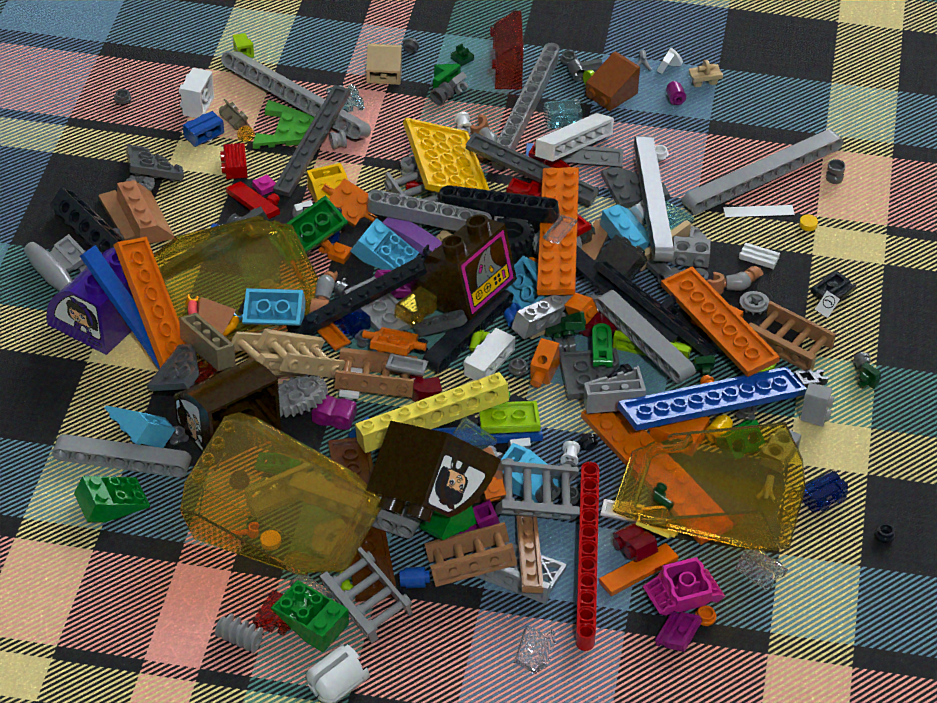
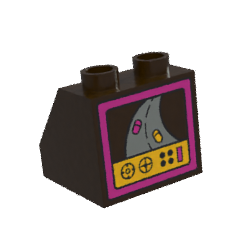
M482 214L469 217L462 228L453 235L445 237L442 240V244L425 259L424 265L428 273L410 282L409 285L413 301L445 312L463 310L467 319L471 320L517 280L505 224L490 220Z

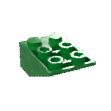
M82 476L74 492L87 522H108L150 507L137 477Z
M299 580L271 607V610L307 644L323 653L349 625L348 608Z

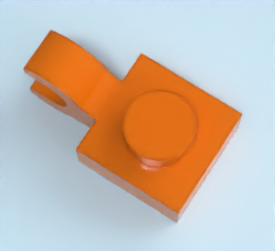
M328 239L321 243L319 252L328 254V259L341 264H345L352 254L350 252L352 247L338 242L332 245Z

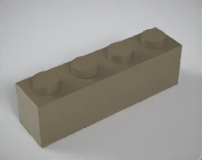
M193 313L179 318L180 338L187 344H192L196 352L216 370H226L236 365L234 344L199 314Z

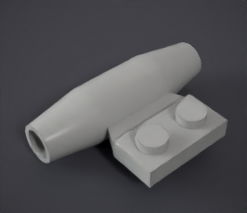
M69 234L54 244L51 252L35 242L28 243L24 248V253L33 268L49 285L58 291L62 290L72 281L67 271L76 270L84 264L80 255L85 251Z

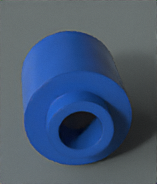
M406 567L405 570H400L401 587L406 586V589L426 588V583H430V571H426L425 567Z

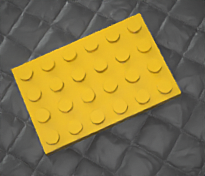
M405 117L403 125L426 190L440 192V189L447 185L490 190L476 153L466 149V143L470 139L468 131Z

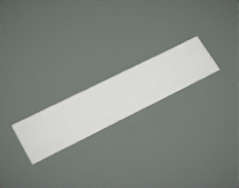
M792 205L723 207L725 217L795 215Z

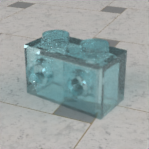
M579 100L544 102V118L547 128L565 127L581 120L582 109Z

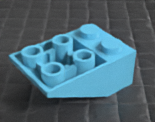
M377 218L350 250L364 263L383 270H393L413 260L419 254L417 250Z
M112 406L104 407L108 411L109 417L117 421L120 429L128 433L131 437L130 440L137 445L145 444L147 446L164 448L175 431V428L164 417Z
M512 443L501 458V460L510 458L515 462L548 465L534 452L515 443ZM512 472V493L524 498L523 473ZM531 474L532 500H534V503H539L535 497V492L543 484L542 475ZM554 478L553 483L557 487H561L560 481Z

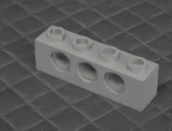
M551 295L518 310L512 329L523 339H527L544 331L545 328L561 323V317L568 315L564 304L573 295Z

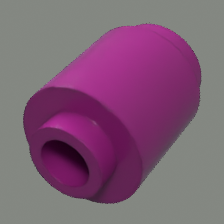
M672 81L667 85L666 93L671 104H683L686 100V94L682 85L677 81Z

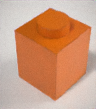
M575 293L564 304L568 315L583 311L586 324L598 312L593 298L579 293Z

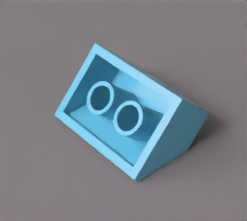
M617 204L602 210L601 227L608 233V236L628 262L637 259L638 254L650 246L647 230L631 210Z
M522 256L514 265L517 280L506 288V290L514 294L512 303H518L521 306L520 310L551 296L537 295L538 263Z
M246 288L242 323L300 326L304 319L306 304L303 290Z

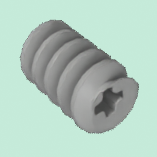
M232 613L227 618L225 616L221 617L215 628L216 637H222L223 640L236 644L240 648L244 647L246 651H251L252 653L257 651L263 638L262 627L256 630V625L253 623L249 626L247 620H244L241 624V617H237L234 620V614Z

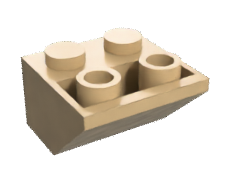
M368 44L367 83L400 85L402 45Z

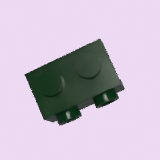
M580 311L561 317V324L545 328L546 336H553V339L558 337L563 339L565 336H573L577 332L584 331L586 325L584 312Z

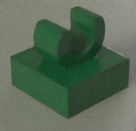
M463 44L456 46V51L451 53V59L462 67L474 60V54L468 48L463 47Z
M714 355L695 357L693 365L696 371H700L701 378L711 374V370H713L715 365Z
M864 363L861 366L859 376L861 381L858 382V385L862 388L870 386L875 389L879 386L881 372L869 363Z

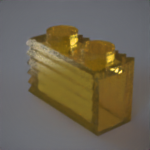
M419 286L396 303L395 316L414 326V324L422 322L428 314L435 312L437 296Z

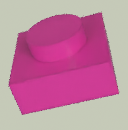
M268 174L252 181V186L261 196L274 191L273 187L276 184Z

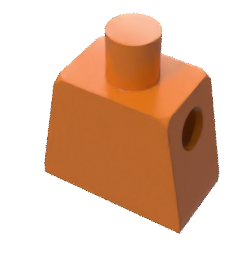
M544 338L540 339L530 364V384L539 388L542 383L550 384L560 364L559 343Z

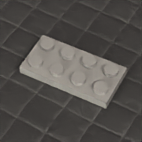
M376 277L344 290V295L376 279ZM391 293L357 310L376 332L382 327L400 331L413 328V325L416 323V319Z

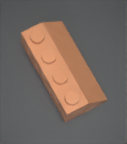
M135 180L117 183V200L135 234V238L147 237L149 243L174 239V235L150 190Z

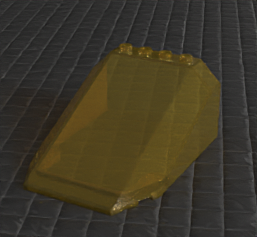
M255 216L176 236L154 253L178 320L180 317L188 315V306L185 303L188 294H190L191 299L199 296V299L203 297L236 309L235 314L238 316L241 315V313H238V310L245 298L246 288L303 290L306 300L304 316L309 314L311 300L315 298L318 277L293 226L286 223L282 224L275 220L272 222L264 220L262 216ZM242 317L237 328L225 337L231 342L236 332L263 333L264 329L276 330L285 325L243 324ZM196 352L197 360L204 359Z
M239 412L224 417L186 479L180 512L195 540L298 575H308L309 572H341L349 568L358 552V548L362 545L381 510L378 508L381 498L366 491L367 484L357 473L266 422Z
M786 422L673 433L667 436V440L657 444L654 441L645 447L632 451L612 509L614 513L646 525L756 551L790 548L806 487L803 458ZM660 482L667 486L665 491L666 498L674 503L670 511L665 506L658 505L653 499V489Z

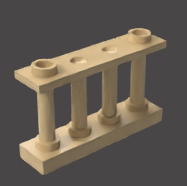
M264 329L256 344L261 350L275 351L283 359L279 368L280 371L335 378L336 370L342 371L345 364L344 360L328 358L321 351L325 343L321 337Z
M236 332L231 342L234 344L235 351L247 352L254 360L266 366L274 375H305L280 371L279 368L283 359L275 351L261 350L256 346L262 333Z

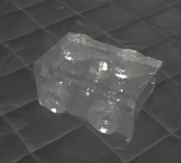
M760 548L743 551L736 566L737 571L765 590H770L774 581L785 577L788 571L787 568L782 566L780 561L770 558Z
M528 625L523 631L514 663L534 674H537L542 668L545 669L551 659L549 653L555 645L554 636L556 632L551 630L546 635Z

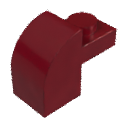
M409 375L410 379H414L412 401L417 402L442 393L439 377L424 379L423 376Z

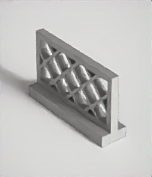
M512 544L514 552L519 554L518 545ZM491 546L484 548V550L492 549ZM541 555V565L544 571L542 573L543 579H548L550 582L543 581V593L522 592L520 567L517 566L475 577L546 604L550 592L566 570L567 564ZM549 567H554V568H557V569H559V570H558V571L549 572L548 568H549Z

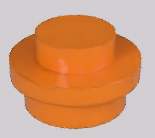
M701 606L695 613V615L701 616L702 623L700 625L710 626L716 621V613L710 606Z

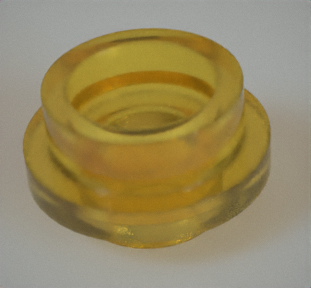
M242 126L237 132V137L247 142L255 137V132L250 126Z

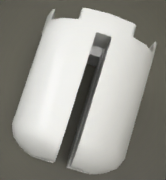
M341 644L308 669L306 679L310 690L316 697L318 696L322 703H337L370 678L367 668L362 669L361 663L357 659L360 656L348 644L344 647Z

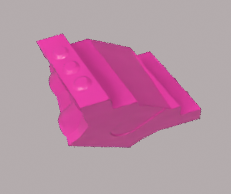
M697 557L663 565L659 575L643 586L659 614L665 616L673 611L680 613L699 608L711 601L717 603L726 597L708 569L704 568L703 563Z

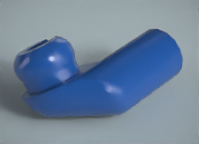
M515 302L504 312V318L511 328L516 313L521 308Z

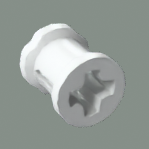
M466 112L457 113L454 118L456 124H458L457 129L470 133V126L472 124L469 122V114Z
M566 441L563 444L564 453L560 461L562 464L566 461H572L577 465L579 461L577 454L580 451V445L575 441Z

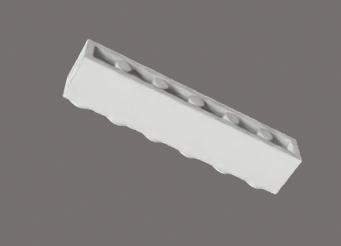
M595 113L536 139L535 156L555 161L613 134L614 118Z

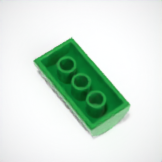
M325 195L269 235L267 240L279 259L289 267L348 225V221Z

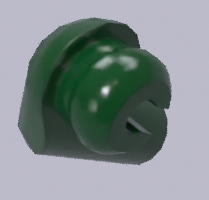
M660 482L653 489V499L665 510L670 511L674 503L666 498L665 491L667 486Z

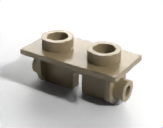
M224 99L226 105L219 108V114L235 130H242L245 124L250 127L246 121L248 117L244 112L241 111L239 113L238 107L233 102L229 103Z

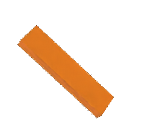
M665 543L658 547L657 553L639 562L631 561L599 578V583L612 597L662 570L663 565L677 562L679 556Z

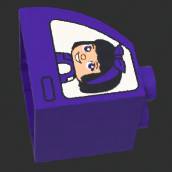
M115 248L107 249L102 253L103 257L133 298ZM87 267L50 300L47 307V325L105 355L132 332Z

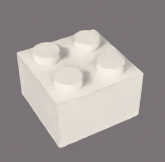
M192 68L190 73L186 75L185 82L179 88V94L181 95L180 107L183 110L184 116L198 118L202 114H206L214 100L212 71Z

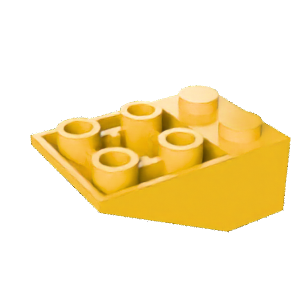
M341 163L307 170V187L314 202H317L325 195L330 199V195L321 190L325 183L335 189L344 178L348 180Z

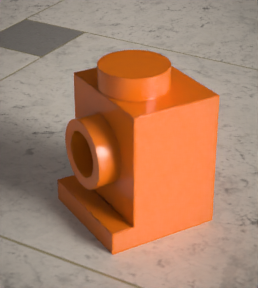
M493 477L491 483L482 494L484 502L489 500L495 502L506 497L502 479Z

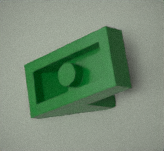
M434 65L433 89L438 88L443 82L449 83L460 74L461 65Z

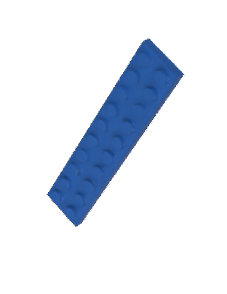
M788 367L758 372L749 377L744 375L618 401L617 408L632 427L638 431L804 396L807 388Z

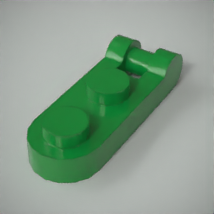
M599 323L592 329L593 367L605 365L608 368H612L613 365L611 327L607 324Z

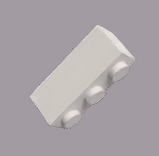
M495 328L491 334L489 333L482 344L477 345L474 352L464 360V375L473 380H478L494 374L514 352L515 337Z

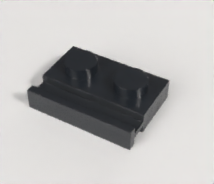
M836 270L811 288V293L821 300L826 291L842 300L855 291L856 284H851L848 278Z

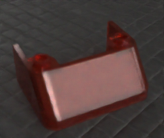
M514 10L494 23V27H490V37H493V49H495V59H492V69H495V89H522L524 54L521 10Z

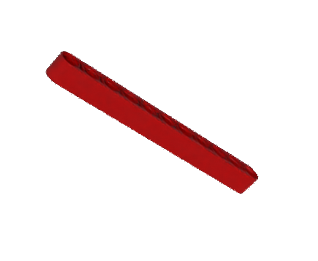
M591 461L585 462L582 465L580 477L576 646L582 651H589L594 647L596 636L599 466Z

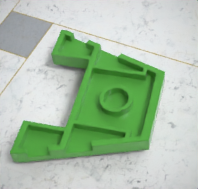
M268 100L265 107V115L280 117L274 135L256 133L253 149H259L262 145H268V148L275 147L276 144H285L286 146L299 145L315 117Z

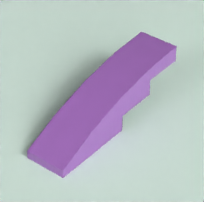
M387 217L382 222L422 256H424L423 249L427 244L431 251L442 244L439 239L410 221Z

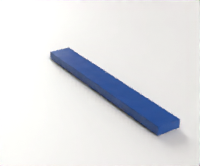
M96 245L80 255V258L155 365L160 369L134 299Z

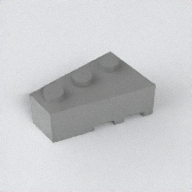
M639 366L634 367L633 371L628 373L621 371L615 377L607 378L605 376L584 383V405L587 414L620 411L617 408L618 401L646 396V388Z

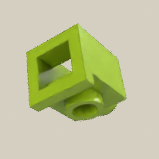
M246 33L232 35L234 51L253 58L254 45L251 39L247 38Z

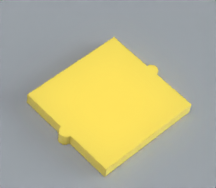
M648 518L639 519L636 522V525L666 538H675L679 532Z

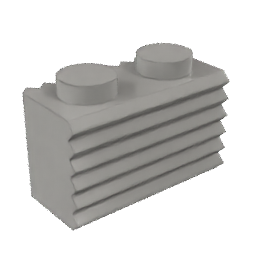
M810 382L805 393L800 420L823 427L825 421L830 420L832 410L829 409L832 408L835 398L831 396L832 388Z

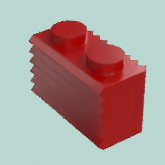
M243 142L241 144H224V151H220L221 162H225L221 163L222 174L226 173V179L248 178L245 144Z

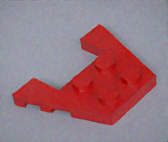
M535 143L529 151L530 158L541 161L552 168L570 167L561 159L549 161L536 157ZM513 177L506 188V192L534 196L542 192V184L535 180H532L529 184Z

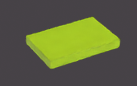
M537 401L505 402L479 412L481 434L541 431Z

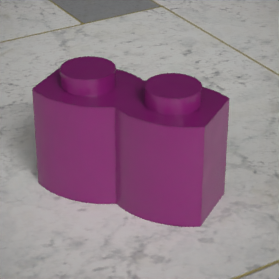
M326 395V399L322 400V404H316L317 408H313L312 421L314 423L325 426L331 425L340 430L350 429L357 414V404L354 401L337 399Z

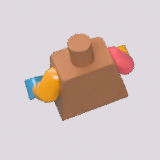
M188 294L185 302L188 306V315L193 313L199 314L223 336L233 332L243 317V314L240 316L235 314L236 309L203 297L199 299V296H196L195 299H191L190 294Z

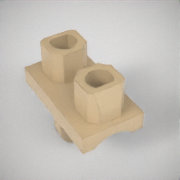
M704 60L702 66L689 68L688 72L694 87H701L703 81H708L709 84L715 85L719 79L723 78V73L720 71L718 64H710L708 60Z

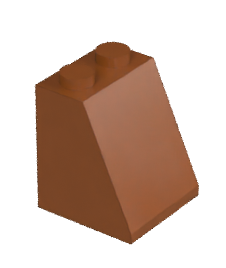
M613 52L586 82L585 95L607 110H613L638 94L640 66L618 52Z

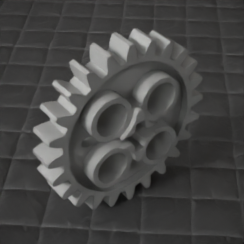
M305 374L303 377L298 375L297 378L290 377V380H283L282 384L278 383L280 417L282 415L288 417L290 414L294 417L296 413L302 415L303 411L310 412L311 407L317 408L316 404H322V400L326 399L328 394V388L324 379H321L320 376L315 377V375L308 377Z

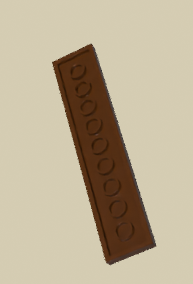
M357 437L329 440L328 448L335 484L379 499V496L366 491L374 469L371 452L365 453L357 442ZM340 515L341 520L344 521L353 534L352 544L346 548L349 567L361 559L358 548L362 547L365 552L369 551L376 560L374 563L396 587L386 531ZM367 565L351 576L353 587L373 573ZM377 580L356 595L355 602L367 601L384 589V585ZM390 594L386 598H392L393 596Z

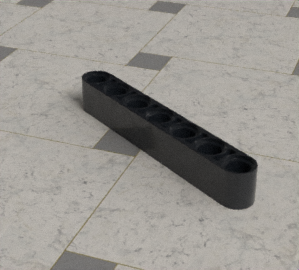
M447 185L440 189L442 203L487 212L492 216L555 223L561 217L558 201L553 198Z
M505 289L471 320L467 319L464 325L450 329L423 356L422 360L428 361L427 368L438 374L443 372L470 345L475 332L485 330L510 306L514 294Z

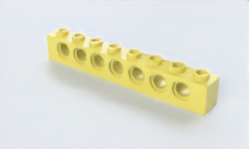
M498 372L355 424L357 442L363 451L367 453L381 448L390 421L433 429L508 402V383L501 373Z

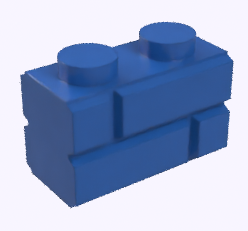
M213 111L202 114L200 117L183 124L184 138L190 141L194 147L224 133V122Z

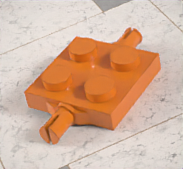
M344 178L335 189L326 183L321 190L330 195L329 200L345 217L348 224L354 228L364 217L372 223L377 218L367 209L368 193Z
M382 327L377 332L364 330L362 333V338L371 339L370 348L381 353L389 352L407 356L412 349L426 351L427 343L418 342L419 334Z

